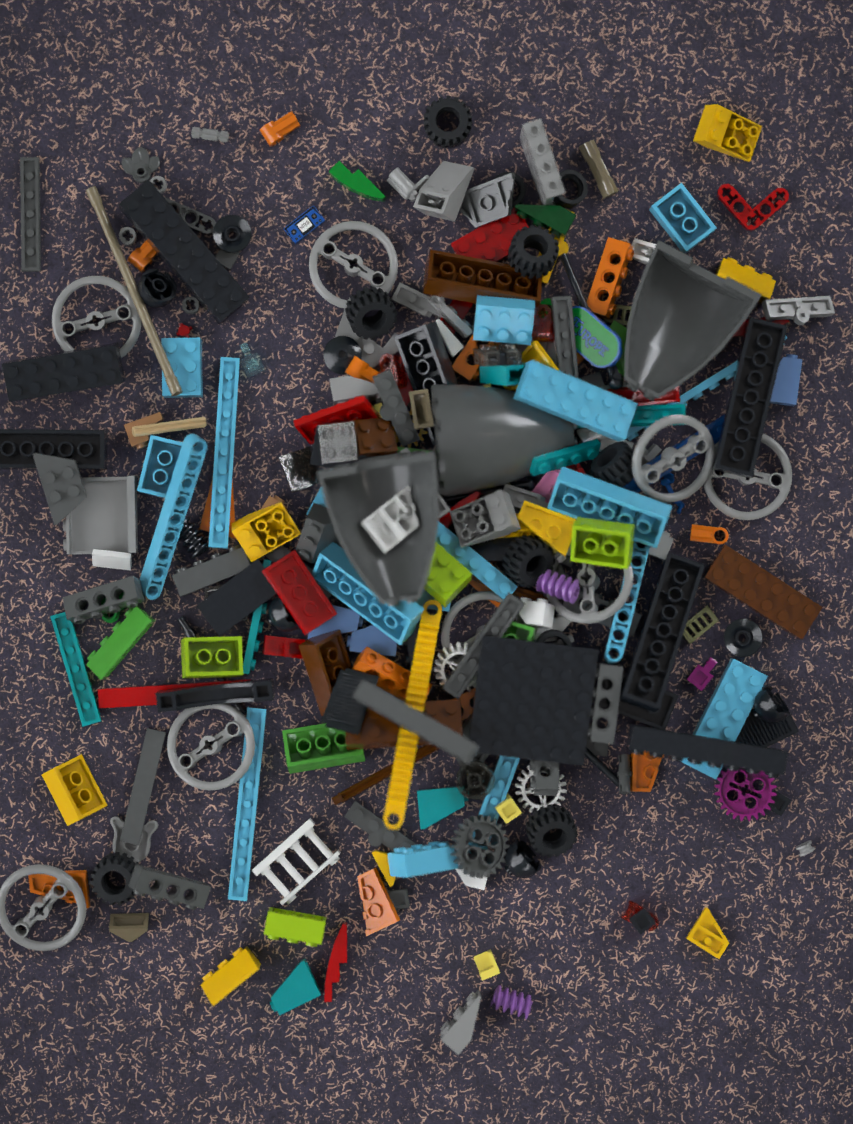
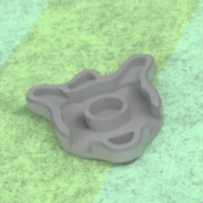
M118 816L112 817L110 824L114 829L113 852H120V855L126 853L128 858L131 856L135 858L133 860L135 863L144 860L150 852L151 836L157 830L158 822L151 820L144 825L138 846L120 841L124 821Z

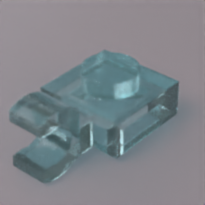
M247 342L239 345L245 357L240 362L247 377L249 378L265 371L258 353L252 355Z

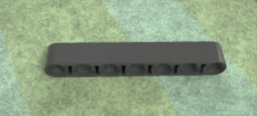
M361 680L352 696L361 704L466 764L471 763L479 749V746L365 680Z

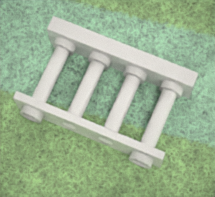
M311 818L252 869L256 876L260 873L265 875L284 896L280 901L281 905L285 902L289 905L297 897L295 894L328 864L333 866L340 859L338 855L341 852L337 850L333 854L316 835L313 828L315 822ZM303 835L305 837L308 836L326 856L327 860L320 866L300 846L298 839ZM288 848L294 849L313 871L307 878L304 879L285 858L284 852ZM273 861L279 862L299 884L291 892L270 870L271 867L269 865Z

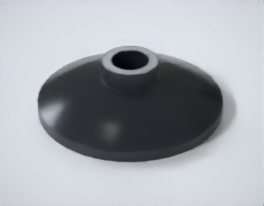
M228 215L221 218L215 224L213 238L221 250L236 253L245 249L249 244L251 228L242 217ZM235 233L236 237L232 239L229 237V234Z
M338 336L331 339L325 346L323 353L326 366L337 374H347L345 371L354 356L362 358L361 348L358 343L347 336ZM340 351L346 352L344 358L339 357Z
M738 619L730 623L726 628L724 643L733 655L748 657L759 650L762 644V632L755 622L749 619ZM741 634H744L746 637L743 642L739 640Z

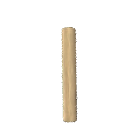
M205 417L140 425L132 427V434L134 437L203 428L207 426Z

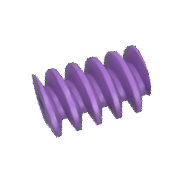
M550 569L540 575L536 584L538 592L549 594L552 597L556 596L558 599H563L566 602L570 601L572 604L575 603L579 595L578 579L572 583V577H568L565 581L564 574L559 577V573L554 572L552 575Z
M498 985L493 993L490 1004L491 1007L494 1003L496 1010L503 1006L504 1013L510 1008L511 1015L516 1010L518 1017L525 1013V1019L527 1020L532 1001L530 994L524 999L523 992L516 996V990H512L509 994V988L506 987L502 992L501 985Z

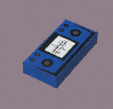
M313 205L283 229L294 244H297L323 224L325 219Z

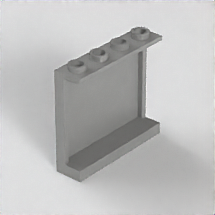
M540 118L522 124L520 141L541 205L558 206L553 201V197L565 193Z
M137 477L82 478L87 498L66 516V520H63V531H66V539L63 540L64 551H67L68 555L92 554L93 549L138 553Z

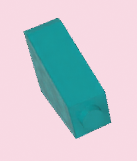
M511 363L498 366L479 364L480 383L504 386L518 385L526 363H518V365Z
M463 786L417 790L420 830L431 826L464 807V801H468L467 790H463Z
M305 958L297 964L271 996V1008L274 1012L277 1011L279 1016L321 996L322 992Z

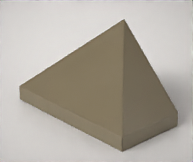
M428 389L410 391L409 397L415 430L434 427Z
M149 913L110 914L109 932L128 942H133L148 931Z

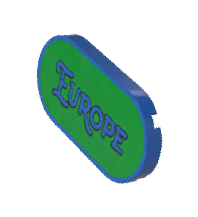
M581 306L572 307L576 351L595 367L607 368L614 366L621 358L623 350L621 349L622 341L619 335L589 309Z

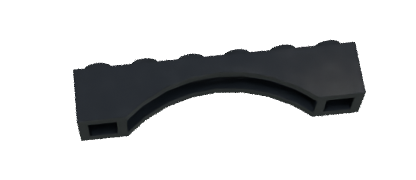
M273 678L159 690L156 693L158 713L224 703L274 700L275 698Z

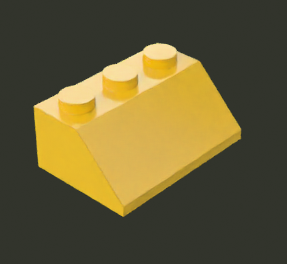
M730 257L721 260L715 275L726 279L728 276L762 294L758 300L759 303L771 298L776 283L771 275L767 273L759 274L755 272L753 267L748 265L743 267L737 264L738 261Z
M82 754L42 774L67 826L108 806Z
M247 946L244 949L239 947L232 953L233 958L229 961L224 959L217 965L219 968L214 973L210 971L202 978L204 981L201 983V987L213 1006L259 970L261 963Z

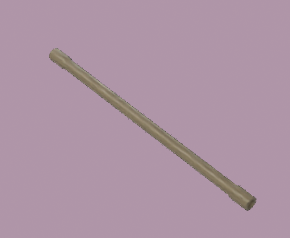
M90 187L86 190L87 196L97 214L161 366L172 396H177L183 392L174 375L144 301L139 295L138 287L106 214L97 187Z

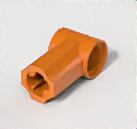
M291 111L277 121L265 124L260 129V132L271 147L276 145V142L282 141L284 136L300 127V123Z
M145 241L140 248H136L129 255L127 261L143 273L145 267L148 264H152V259L158 253Z
M354 356L345 373L352 377L375 383L373 376L380 374L379 371L370 367L368 363L357 356Z
M695 524L691 526L690 541L719 545L728 540L729 534L725 528ZM716 531L724 532L725 538L723 541H717L714 538Z

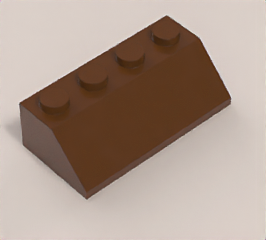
M340 630L311 637L299 645L321 716L324 715L339 671H345L346 668L352 669Z

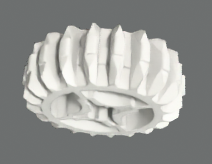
M460 642L456 643L457 647H453V644L450 643L449 650L443 647L444 654H437L439 659L434 661L437 665L434 667V672H437L435 675L436 679H441L439 681L441 686L449 678L444 671L445 664H449L453 672L469 649L467 642L463 644V647L460 646ZM463 654L459 659L452 658L454 655ZM477 673L467 686L468 692L471 691V685L476 688Z
M528 765V773L524 770L521 771L524 778L518 776L517 780L521 781V784H515V787L521 788V790L516 791L515 794H522L518 802L526 801L522 806L523 808L530 805L529 812L532 813L534 808H537L536 810L538 811L540 807L544 806L545 808L550 804L561 806L557 800H565V797L561 796L560 793H567L566 789H561V786L567 785L566 782L559 781V792L551 801L546 802V795H543V798L542 795H539L541 804H536L526 796V794H533V789L530 787L525 788L527 780L533 775V770H530V765ZM563 774L559 775V780L564 778Z

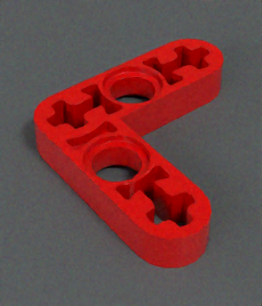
M730 184L720 186L717 191V197L746 230L753 231L785 205L789 199V193L784 188H777L753 209ZM722 189H729L731 191L729 193L730 197L733 199V197L736 196L737 199L733 200L732 203L729 205L728 202L730 201V198L728 196H722ZM776 193H778V194L783 193V194H784V197H783V200H784V201L778 200V201L773 205V203H772L771 201H773V200L777 197ZM737 202L744 206V210L740 213L733 209V205ZM764 204L768 205L771 209L767 215L760 211V207ZM754 211H756L758 216L763 218V220L761 221L760 218H758L754 222L755 226H753L752 224L748 226L747 218L749 217L750 219H752L753 217H755L756 213H754Z

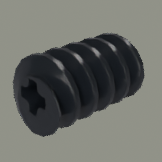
M188 516L185 517L178 541L185 540L182 546H190L187 552L188 554L194 552L191 557L194 560L209 549L207 548L209 540L202 541L205 535H197L200 529L193 530L196 523L189 524L188 521L191 517Z

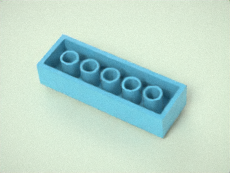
M533 360L526 362L513 397L515 400L618 442L625 440L638 403Z
M563 466L557 477L547 509L574 519L583 517L634 524V540L657 548L672 508L671 505Z
M332 542L320 552L311 574L317 584L399 645H402L414 634L424 611L423 607L416 602L407 603L406 600L399 601V605L396 606L381 604L364 583L342 547Z
M731 658L692 735L735 742L754 705L755 696L762 689L768 676ZM682 759V763L714 779H717L723 765H721V768L711 767L707 765V762L703 761L702 765L688 762V759Z

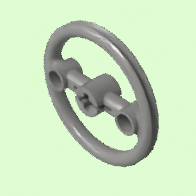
M347 221L336 224L323 232L312 247L309 257V272L312 283L325 300L337 307L347 308L346 303L349 300L336 297L325 288L320 280L317 269L319 255L340 263L344 266L346 274L352 277L359 275L369 281L371 286L376 287L377 290L381 288L384 292L389 293L396 281L398 258L395 248L385 233L371 224L360 221ZM348 230H360L373 235L383 244L389 256L390 269L388 276H385L380 271L375 272L363 265V260L359 255H347L337 249L336 244L329 241V239L340 232ZM330 246L334 248V252L327 254L324 252V249ZM357 262V267L350 268V263ZM379 276L383 279V282L375 284L373 278Z
M88 276L75 280L60 293L53 307L52 328L60 347L64 351H71L75 349L68 343L67 337L87 329L101 330L107 323L132 319L131 334L126 343L119 349L122 358L137 342L141 330V319L126 286L109 277ZM102 284L117 290L127 301L126 304L104 313L93 311L86 318L61 322V311L67 298L74 291L86 285ZM122 307L127 308L129 311L127 318L120 316L119 311ZM95 315L97 318L112 316L111 318L103 319L100 322H98L99 326H97L96 323H90L82 326L83 323H87L94 320ZM67 323L72 324L74 327L71 334L65 331Z
M671 415L653 423L638 440L632 457V471L638 487L650 498L667 503L677 502L694 494L706 482L713 468L715 445L712 435L703 423L687 415ZM673 424H686L698 431V435H691L687 444L681 448L668 447L663 450L661 460L653 465L645 464L641 467L646 445L661 429ZM706 451L704 465L700 474L686 488L674 493H660L649 486V483L657 482L660 474L669 468L675 471L683 469L686 465L687 457L695 452L704 453Z
M765 434L762 435L761 442L769 446L777 454L783 467L782 474L758 472L755 468L754 477L746 480V477L725 472L719 476L712 470L708 479L703 484L712 504L729 517L739 520H755L765 517L781 506L790 491L792 467L789 457L778 442ZM719 442L715 444V456ZM773 475L778 476L780 479L778 486L773 485L771 482ZM713 477H726L737 479L742 485H750L752 483L765 484L770 488L779 489L780 492L773 502L760 510L751 512L739 511L727 506L720 500L714 491L711 479Z
M555 557L553 558L555 559V564L553 565L552 575L560 563ZM582 563V569L577 574L579 584L583 587V600L580 602L581 613L577 614L566 609L556 596L552 597L546 594L550 604L555 606V610L570 621L581 624L603 621L618 612L627 601L633 586L632 566L630 564L628 569H623L624 584L614 603L603 611L598 612V606L595 603V590L600 585V578L594 572V564ZM593 604L591 610L585 611L587 605Z
M480 591L469 594L457 601L446 614L442 624V647L450 649V627L455 616L462 608L479 600H492L501 603L503 599L494 592ZM518 613L515 617V622L527 625ZM485 625L480 626L476 631V635L465 641L468 643V648L473 644ZM454 655L452 658L459 659L462 655Z
M228 703L183 710L174 720L167 739V754L173 770L185 783L201 790H220L236 783L248 771L255 752V737L249 721L242 712ZM205 709H218L234 717V720L229 722L225 729L215 736L203 737L200 740L199 747L189 754L177 756L176 740L182 724L191 715ZM234 724L238 727L236 734L231 732V727ZM245 734V756L239 768L231 776L216 782H206L188 774V770L194 768L203 757L218 754L225 742L233 737ZM209 742H214L212 745L213 749H207L210 746ZM187 756L191 759L188 767L184 764V759Z
M41 864L23 867L11 874L0 888V925L13 941L25 948L35 951H50L61 948L77 936L84 924L86 901L82 889L69 874L59 868ZM31 874H46L57 878L51 890L45 896H38L30 907V912L24 918H20L15 925H11L6 915L5 901L12 885L19 879ZM56 886H62L64 891L58 890ZM69 890L72 891L77 903V917L70 931L59 939L47 942L26 938L37 920L47 918L55 901L58 898L64 897ZM45 905L44 908L40 909V910L37 912L38 908H40L41 906L43 907V906ZM19 925L25 926L26 930H21Z

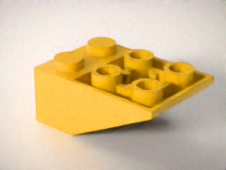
M718 104L705 105L693 141L706 148L750 162L762 126Z
M282 502L250 513L232 523V533L251 562L301 535L300 530Z

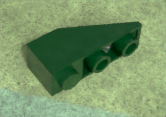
M516 204L514 209L517 212L516 215L525 220L526 218L534 221L533 224L535 226H542L541 229L543 227L550 230L549 233H553L556 238H560V236L565 238L576 219L574 213L561 206Z

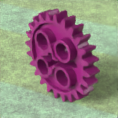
M741 768L740 771L727 769L728 771L724 772L721 770L723 778L717 777L720 784L714 785V787L719 788V791L714 793V795L720 796V799L716 801L717 803L723 802L720 809H728L726 815L732 812L733 819H736L739 815L740 821H743L744 817L747 816L750 822L753 815L757 820L759 819L758 813L765 816V808L771 810L768 804L775 803L771 796H777L776 793L772 792V789L777 788V786L771 785L775 778H769L762 771H760L759 775L745 772V768ZM739 772H743L746 776L743 783H738L735 780V776ZM756 780H761L764 783V787L760 791H756L753 788V783ZM732 782L742 787L748 785L749 790L761 794L762 798L748 793L744 796L742 795L743 791L730 786V783ZM731 790L738 792V798L735 801H731L728 798V793ZM750 797L756 800V806L752 809L746 806V800Z

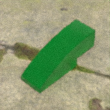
M338 161L329 170V175L348 190L371 200L380 202L385 200V195L359 169L352 174Z

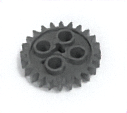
M477 815V817L470 816V819H464V824H458L460 830H454L457 836L451 838L455 842L454 845L450 846V848L455 849L451 856L457 857L453 862L460 863L458 869H464L463 874H470V877L474 878L490 877V874H496V869H502L500 862L506 863L503 856H506L505 849L509 848V845L505 844L509 838L503 836L507 831L500 830L502 824H496L497 819H490V816ZM473 831L476 833L475 838L472 836ZM490 836L492 837V842H491V843L489 842V837H490ZM466 841L478 844L480 846L493 848L494 852L490 850H484L480 847L467 845ZM469 850L471 851V856H470V857H468V851H469ZM485 855H487L488 857L487 862H485L484 860Z

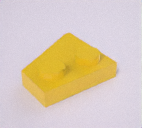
M705 907L686 939L720 959L729 942L710 910Z

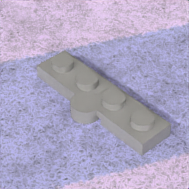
M830 296L770 299L762 302L766 321L793 319L797 325H804L809 318L829 317L835 314Z

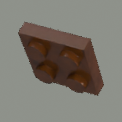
M382 418L353 420L352 426L359 457L383 456L398 452L391 420H384Z

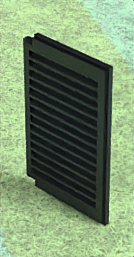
M348 668L345 671L340 670L321 720L322 723H326L325 727L359 735L368 707L355 700L352 696L361 680L376 686L379 676Z
M752 709L735 742L769 747L799 732L791 714L778 723L770 724L762 719L758 720L753 713L755 709Z

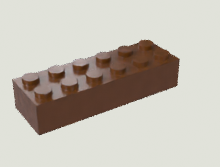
M430 249L425 264L423 294L476 303L477 295L535 300V315L541 302L542 276L541 278L534 276L533 279H530L527 275L523 277L521 276L522 273H516L514 271L515 267L511 268L509 264Z
M727 545L721 547L702 577L799 640L804 638L823 608Z
M460 699L425 702L423 714L463 736ZM368 708L359 735L345 732L347 750L397 747L401 726ZM421 737L418 739V745H433Z

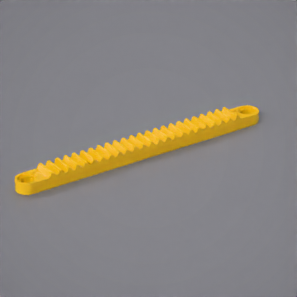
M429 600L423 606L424 611L421 615L405 704L421 713L424 712L442 615V606L436 600ZM430 605H435L438 608V612L435 615L428 614L427 608ZM400 727L384 813V824L391 830L399 829L404 821L419 736L403 727ZM391 814H396L399 817V822L396 825H391L388 822V817Z

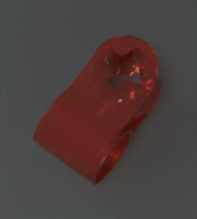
M545 304L538 305L535 308L532 339L538 342H554L552 309Z
M389 353L383 354L379 360L381 373L390 369L398 389L406 387L407 378L402 358Z
M629 900V906L625 913L621 915V918L631 923L629 920L631 914L633 916L644 907ZM647 910L651 917L655 918L656 922L647 931H653L658 927L659 920L653 912Z

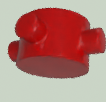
M183 323L179 324L177 336L181 335L182 337L189 338L192 327L183 325Z

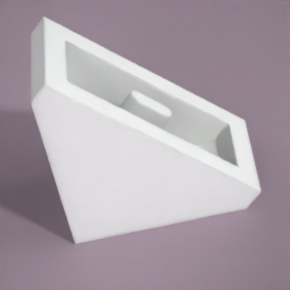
M634 239L632 243L634 250L632 259L647 265L656 244Z

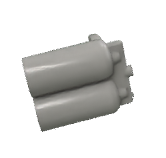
M397 167L390 173L387 182L405 200L409 199L413 202L416 200L417 191L428 180L429 175H425L414 184Z

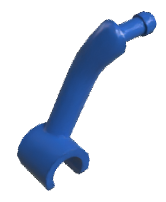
M668 473L663 476L665 479L661 480V485L666 487L668 493H674L670 484L674 483L675 478L672 473ZM681 500L674 502L678 506L677 514H680L682 508L685 507Z

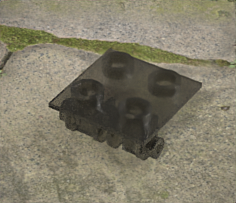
M354 421L318 425L322 464L359 460Z
M312 446L278 457L292 493L320 483L317 473L321 470L320 466L310 464Z

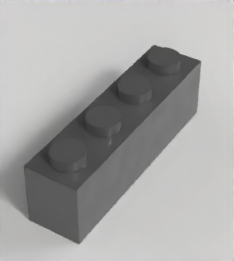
M236 545L228 549L229 553L222 555L219 552L210 556L211 560L204 562L202 559L194 562V567L186 569L185 566L175 570L176 574L172 575L180 597L236 576L251 564L243 548Z

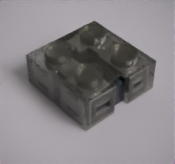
M499 343L498 347L491 344H480L479 348H473V364L481 366L522 365V349L515 348L514 344Z

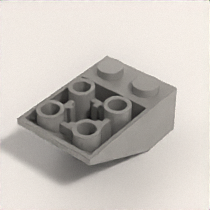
M443 161L419 189L413 207L425 215L455 222L475 168Z
M349 375L329 379L334 406L362 395L368 401L376 400V403L383 402L375 383Z
M503 490L496 491L450 512L461 547L503 537L521 529L510 494Z
M479 990L476 993L472 991L466 998L464 1007L459 1006L453 1013L454 1017L451 1022L446 1021L440 1028L441 1041L457 1055L462 1052L472 1039L481 1000Z

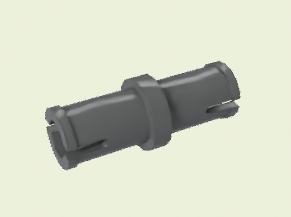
M621 754L618 755L619 771L617 772V777H619V794L626 795L631 794L630 777H632V772L630 771V755Z

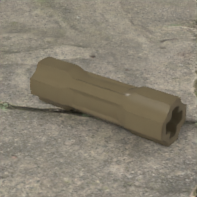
M590 140L579 146L584 160L587 162L597 182V187L603 199L618 193V189L600 156V151L595 141Z

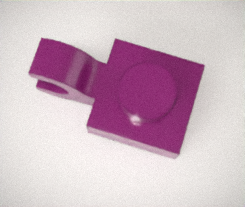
M710 657L703 667L698 664L686 679L702 691L714 677L709 672L717 664V661Z

